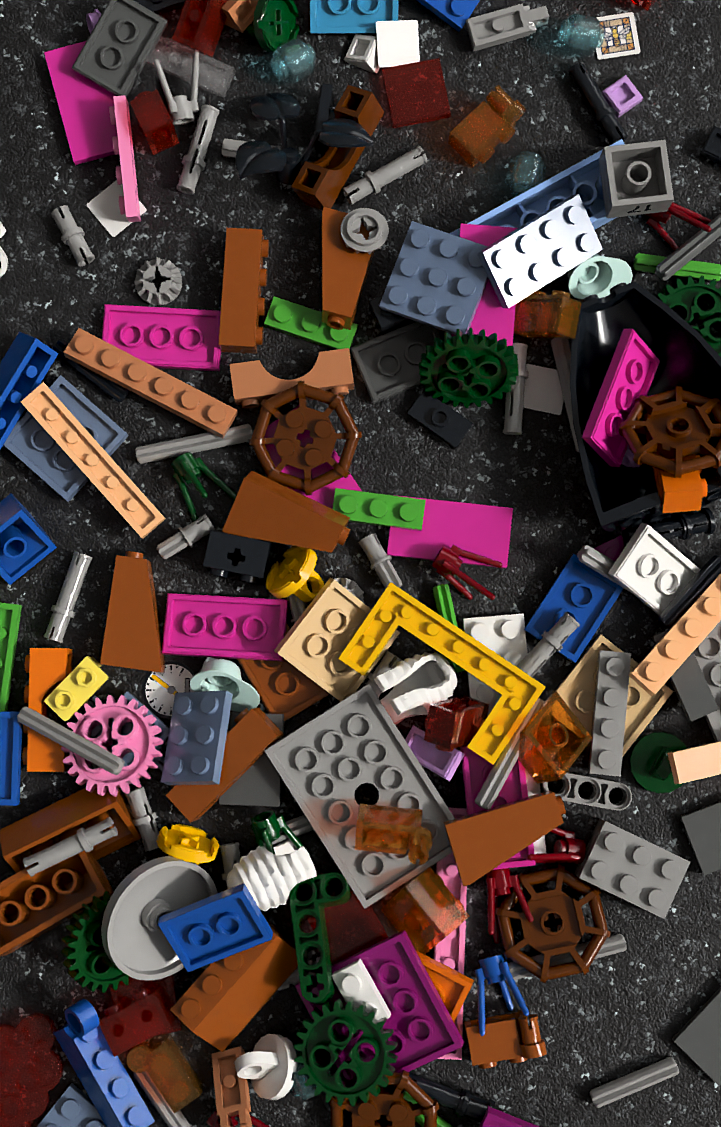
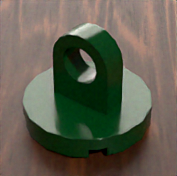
M258 1L254 11V20L245 31L249 37L257 38L260 46L266 52L275 54L285 53L294 45L299 32V25H296L295 17L299 16L294 1Z
M664 732L650 733L638 739L632 747L628 759L630 771L635 782L645 790L658 794L669 793L681 787L682 784H674L668 753L687 749L685 744L676 736Z

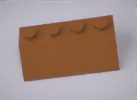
M96 787L92 793L84 788L0 829V843L4 859L18 873L25 869L23 858L29 857L77 834V830L82 827L87 829L108 817H111L114 824L103 831L116 826L118 836L93 846L94 849L89 852L96 860L141 839V835L137 826H134L132 822L134 817L122 792L118 789L117 797H114L110 794L108 788L106 794L101 796L97 793Z
M84 850L31 877L27 870L38 864L36 862L0 882V957L14 952L72 918L74 913L79 914L83 912V903L91 907L93 905V896L103 900L105 891H108L110 894L114 893L100 864L90 852Z
M266 917L265 919L273 931L272 940L211 963L170 1009L194 1034L221 1052H224L281 985L298 968L295 945Z

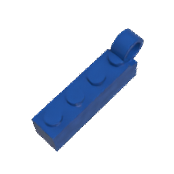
M81 999L65 1010L67 1024L55 1031L54 1035L105 1126L148 1127L155 1120L99 1024L100 1021L95 1008L86 999Z

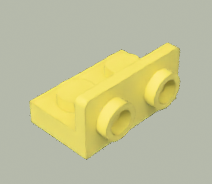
M86 656L51 692L44 702L62 720L68 721L108 680V675L100 668L102 665L94 657Z

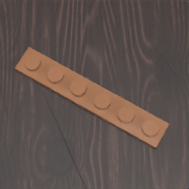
M78 328L64 351L66 358L222 439L237 416V409Z

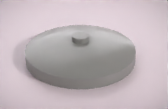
M172 856L148 861L127 875L112 894L102 920V943L110 961L126 975L146 981L162 979L183 969L182 962L158 926L159 917L217 894V889L211 876L196 863L186 862Z

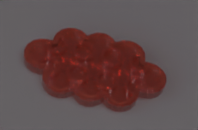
M30 1014L24 1017L16 1028L7 1024H0V1127H31V1120L40 1117L47 1109L49 1103L48 1091L53 1089L62 1078V1060L60 1056L51 1050L56 1039L54 1035L56 1027L54 1022L44 1014Z

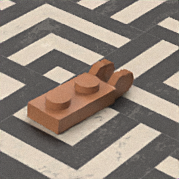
M241 1046L211 1054L216 1109L221 1127H233L230 1117L239 1115L240 1127H252L249 1114L251 1112L248 1079L237 1076L234 1064L239 1056L245 1054V1050Z

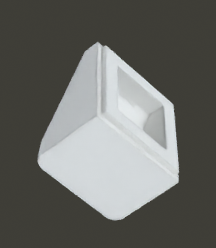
M355 34L344 60L366 71L378 73L380 67L378 66L377 36Z

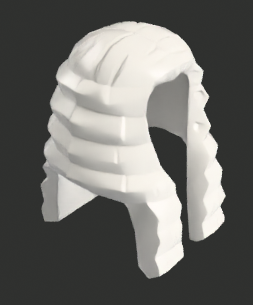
M424 652L422 655L415 654L413 658L398 661L394 669L374 679L382 692L394 687L380 701L395 725L408 717L432 715L433 711L439 710L442 704L447 703L448 697L453 696V690L457 686V675L454 668L446 657L437 652Z
M290 839L274 846L275 854L268 851L264 846H258L256 850H251L247 856H242L240 862L235 863L233 869L228 873L227 888L230 889L244 883L259 909L263 911L277 908L279 905H285L290 891L296 884L317 876L315 866L304 846L297 850Z

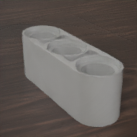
M557 770L545 772L540 780V788L542 792L549 791L548 781L550 778L559 776L562 779L563 786L559 792L555 793V796L560 795L562 800L611 810H624L632 801L630 788L617 781ZM583 782H589L593 787V792L588 798H581L578 793V788ZM619 787L623 793L622 800L617 804H612L609 800V793L613 788Z

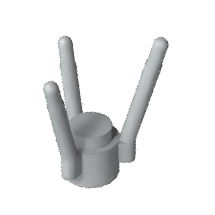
M194 50L191 101H188L185 95L172 97L159 59H154L157 75L168 103L171 124L181 125L194 121L193 113L199 111L197 102L199 51Z

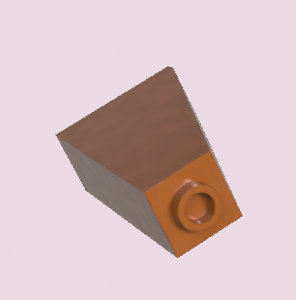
M323 207L321 225L322 322L333 329L342 330L344 328L351 330L375 250L369 255L367 252H359L357 254L354 249L346 248V244L343 238H341L340 228L344 217L348 213ZM362 222L359 233L368 240L369 232L371 231H367Z
M251 471L242 481L222 531L227 534L332 553L338 544L344 545L351 529L346 527L350 517Z
M126 551L125 556L116 555L100 664L165 673L164 654H162V638L151 562L143 559V553Z
M549 790L499 805L489 810H483L443 822L462 885L472 884L564 823L561 815L566 814V810L561 796H555V793Z

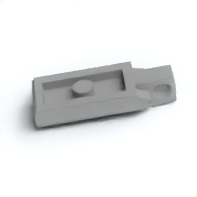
M518 4L466 20V28L473 52L530 36V34L536 32V28L548 24L549 14L546 6L530 10V6Z

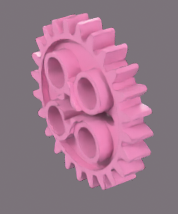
M108 695L106 704H104L97 697L95 698L96 707L92 708L85 703L86 713L82 715L79 712H75L74 714L78 722L76 724L68 722V727L73 730L72 732L121 759L127 753H134L133 762L129 766H124L118 775H114L101 767L92 769V762L65 747H61L63 752L70 754L63 759V763L73 765L68 770V774L72 777L78 775L75 782L80 786L87 782L86 790L91 793L97 787V793L101 796L106 794L108 788L110 794L114 797H117L119 788L126 794H129V784L132 783L140 788L139 778L141 776L146 779L151 778L146 771L148 767L158 768L152 760L153 757H162V753L155 749V746L163 744V740L154 736L162 730L159 726H151L156 721L155 716L152 714L146 716L149 709L144 705L138 708V702L135 699H132L127 705V698L123 695L119 697L117 703L113 696ZM110 719H114L112 731L109 727ZM133 722L134 726L131 733L125 736L121 735L123 725ZM102 725L101 735L97 738H91L92 729L95 726ZM114 739L118 744L112 746L111 752L107 749V746H111Z

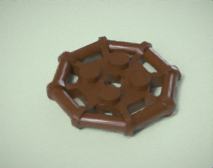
M298 381L297 385L267 400L264 398L261 401L262 407L252 437L248 441L249 445H252L267 478L281 485L304 492L306 496H309L314 491L343 477L347 478L350 475L348 471L359 438H362V432H359L343 400L345 397L341 393L337 395L307 385L305 381ZM299 397L300 407L285 415L277 409ZM306 397L329 406L324 412L307 407ZM334 410L346 433H337L333 427L329 416ZM273 414L279 419L274 437L264 438L271 415ZM305 430H309L310 437L314 438L312 444L307 443L305 447H302L300 445L301 441L297 439L299 433L303 434ZM337 439H346L338 463L332 457ZM265 444L275 445L277 453L282 459L277 467H275ZM325 462H328L333 467V469L312 479L311 469ZM287 465L304 470L305 479L281 471Z
M676 386L673 390L650 396L640 395L635 399V405L625 421L619 424V434L625 438L634 455L633 461L638 465L646 464L674 474V478H681L683 474L709 467L719 468L721 466V400L717 397L711 399L683 390L682 386ZM687 404L695 406V410L688 408ZM648 413L651 415L650 419L647 418L646 421H639L643 414ZM708 416H713L717 424H713ZM678 426L680 430L684 429V431H675L673 427ZM637 434H645L649 442L643 446ZM711 437H720L715 448L708 443ZM656 451H658L661 456L656 455V454H653V453H655ZM697 453L703 455L701 457L682 461V457Z
M564 865L526 874L520 872L517 874L519 886L522 892L526 890L531 897L527 904L534 920L533 922H528L523 911L522 913L512 911L518 901L512 887L510 889L511 894L506 895L499 908H495V915L498 919L505 951L503 953L504 957L511 959L538 977L542 983H546L547 980L580 973L586 975L590 972L588 968L602 945L611 935V931H608L600 899V893L602 892L599 888L595 889L566 870ZM556 880L554 890L536 893L531 886ZM564 882L585 897L579 901L570 898L561 891L562 883ZM589 902L594 927L585 925L581 907ZM549 914H553L555 919L561 920V925L557 926V932H551L549 927L545 928L544 922L548 920ZM510 918L520 920L524 939L517 944L515 943ZM584 933L592 934V939L580 957L575 950L577 943ZM528 944L544 955L542 965L520 951V949ZM569 953L574 962L549 967L551 956Z
M403 1070L402 1072H394L392 1076L385 1075L389 1080L388 1085H396L395 1088L380 1087L381 1091L377 1097L369 1092L370 1098L367 1103L358 1098L355 1106L352 1107L349 1099L345 1098L342 1106H338L337 1097L333 1096L329 1101L331 1105V1127H343V1109L352 1112V1124L344 1127H416V1116L421 1114L424 1115V1127H437L439 1104L436 1099H432L409 1076V1072ZM357 1076L353 1077L351 1081L357 1080ZM404 1089L417 1104H412L410 1101L408 1103L403 1098L404 1095L401 1091ZM380 1115H386L387 1120L392 1121V1123L381 1125L376 1120L380 1119Z

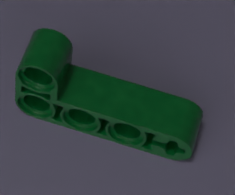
M339 873L320 874L296 884L289 894L301 993L306 1000L316 1005H323L325 1002H329L334 995V981L332 978L333 973L324 908L345 904L352 896V888L345 877ZM334 882H342V892L337 896H330V886ZM305 887H312L311 898L305 902L300 901L299 894L301 890ZM308 918H315L317 922L316 928L310 933H305L303 930L304 922ZM313 949H319L321 954L319 962L309 965L307 961L308 953ZM309 972L316 973L317 982L324 986V990L319 991V997L312 993V989L316 988L317 982L316 977L310 975Z

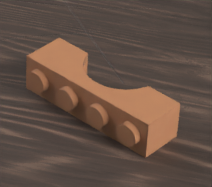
M349 348L319 352L313 368L304 376L292 380H284L271 375L263 367L260 360L229 364L234 401L236 405H242V408L260 406L259 402L264 398L267 400L297 385L298 381H305L307 385L337 395L340 393L347 395L349 390H354Z

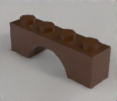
M351 85L347 86L334 109L335 118H347L356 121L366 130L370 137L385 112L372 92ZM329 147L325 155L318 161H305L291 187L306 205L323 210V207L331 209L365 147Z

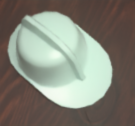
M598 254L588 258L567 273L569 292L578 299H584L594 294L598 295L599 298L606 297L610 294L609 290L619 283L629 284L633 277L631 267L626 261Z
M207 657L201 672L195 674L190 680V686L194 692L227 690L232 693L231 711L242 712L246 708L251 710L257 708L260 703V696L256 689L242 680L239 667L229 660Z

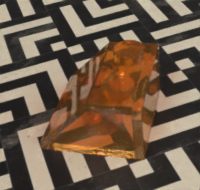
M557 691L551 693L520 732L519 761L537 784L562 779L592 740L591 735Z
M430 867L406 885L381 909L399 932L406 931L415 950L424 955L470 917L465 911L463 904L452 895L444 885L442 878L435 874Z

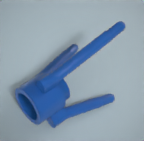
M502 954L479 960L480 969L475 970L478 988V1023L481 1036L485 1035L484 979H487L488 985L499 983L509 1011H512L514 1007L505 982L507 980L525 1016L529 1015L525 1001L510 973L508 962H504Z

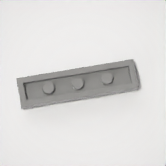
M599 650L588 773L621 777L631 653Z

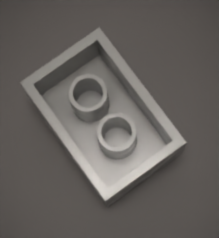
M599 818L586 846L585 858L581 864H578L574 874L588 883L665 919L690 861Z

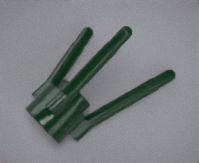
M187 452L172 462L171 467L176 472L173 477L179 485L193 522L198 517L185 482L187 484L193 483L201 496L207 498L208 494L198 480L202 475L200 470L235 501L237 495L217 477L200 457L195 459L191 452Z
M265 811L252 818L251 828L255 835L257 847L264 846L263 843H265L266 849L275 854L272 842L280 837L279 831L281 829L297 849L304 846L287 826L282 814L275 816L274 811Z

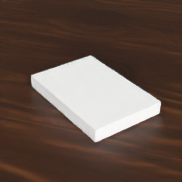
M641 523L608 574L660 615L700 569L652 527Z

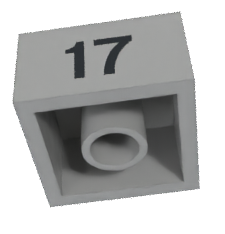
M666 140L606 146L603 148L599 158V168L606 218L667 212L674 200Z

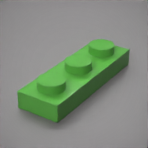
M275 296L264 322V326L333 350L349 348V352L358 329V324L355 323L352 324L351 330L344 328L342 330L333 329L322 322V312Z
M335 488L333 510L350 517L349 522L422 531L426 500Z

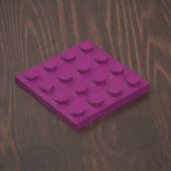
M405 930L332 965V973L360 958L391 1012V1016L386 1020L383 1029H393L394 1032L388 1038V1041H395L398 1044L394 1050L390 1051L398 1055L396 1063L390 1064L395 1068L394 1072H402L403 1070L410 1072L463 1047L464 1041ZM300 982L297 983L295 987L311 1018L313 1019L311 1012L315 1008L323 1013L322 1005H316L302 996ZM317 982V986L312 989V993L319 997V991L324 990V986ZM334 982V995L329 1004L334 1008V1002L337 998H340L343 1006H346L347 1003ZM335 1024L336 1031L339 1034L349 1035V1029L345 1024ZM361 1029L356 1031L335 1061L338 1068L363 1034ZM361 1044V1050L365 1054H375V1049L371 1044ZM343 1069V1075L346 1079L351 1080L356 1076L353 1070Z

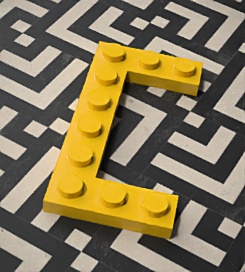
M390 582L338 659L365 677L392 635L400 626L502 696L467 747L494 765L546 686Z

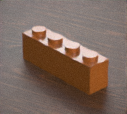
M226 227L219 347L221 352L257 354V345L263 344V327H259V316L265 315V298L260 297L261 287H266L267 269H263L262 266L263 258H268L269 240L264 239L262 229Z
M260 708L244 709L234 719L236 725L229 732L227 731L220 784L170 785L172 789L166 794V797L190 823L200 819L265 754V749L275 744L284 735Z

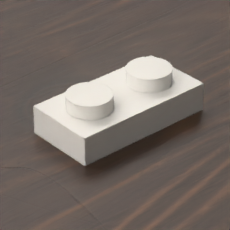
M361 958L332 974V978L346 1003L350 998H353L354 1007L359 1008L364 1001L366 1002L365 1011L367 1013L374 1008L377 1009L375 1015L377 1021L384 1017L390 1018L391 1012Z

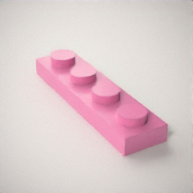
M125 95L113 96L114 106H109L111 124L117 127V136H113L112 141L114 154L120 156L121 165L116 166V178L118 185L123 184L124 196H119L121 215L126 214L129 222H141L129 103Z

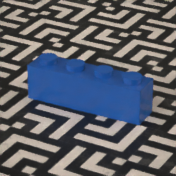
M22 332L18 333L0 363V450L25 410L21 401L41 384L58 355L56 351L37 338Z

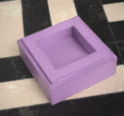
M627 75L602 91L609 106L614 107L617 113L615 115L617 118L635 107L643 99Z

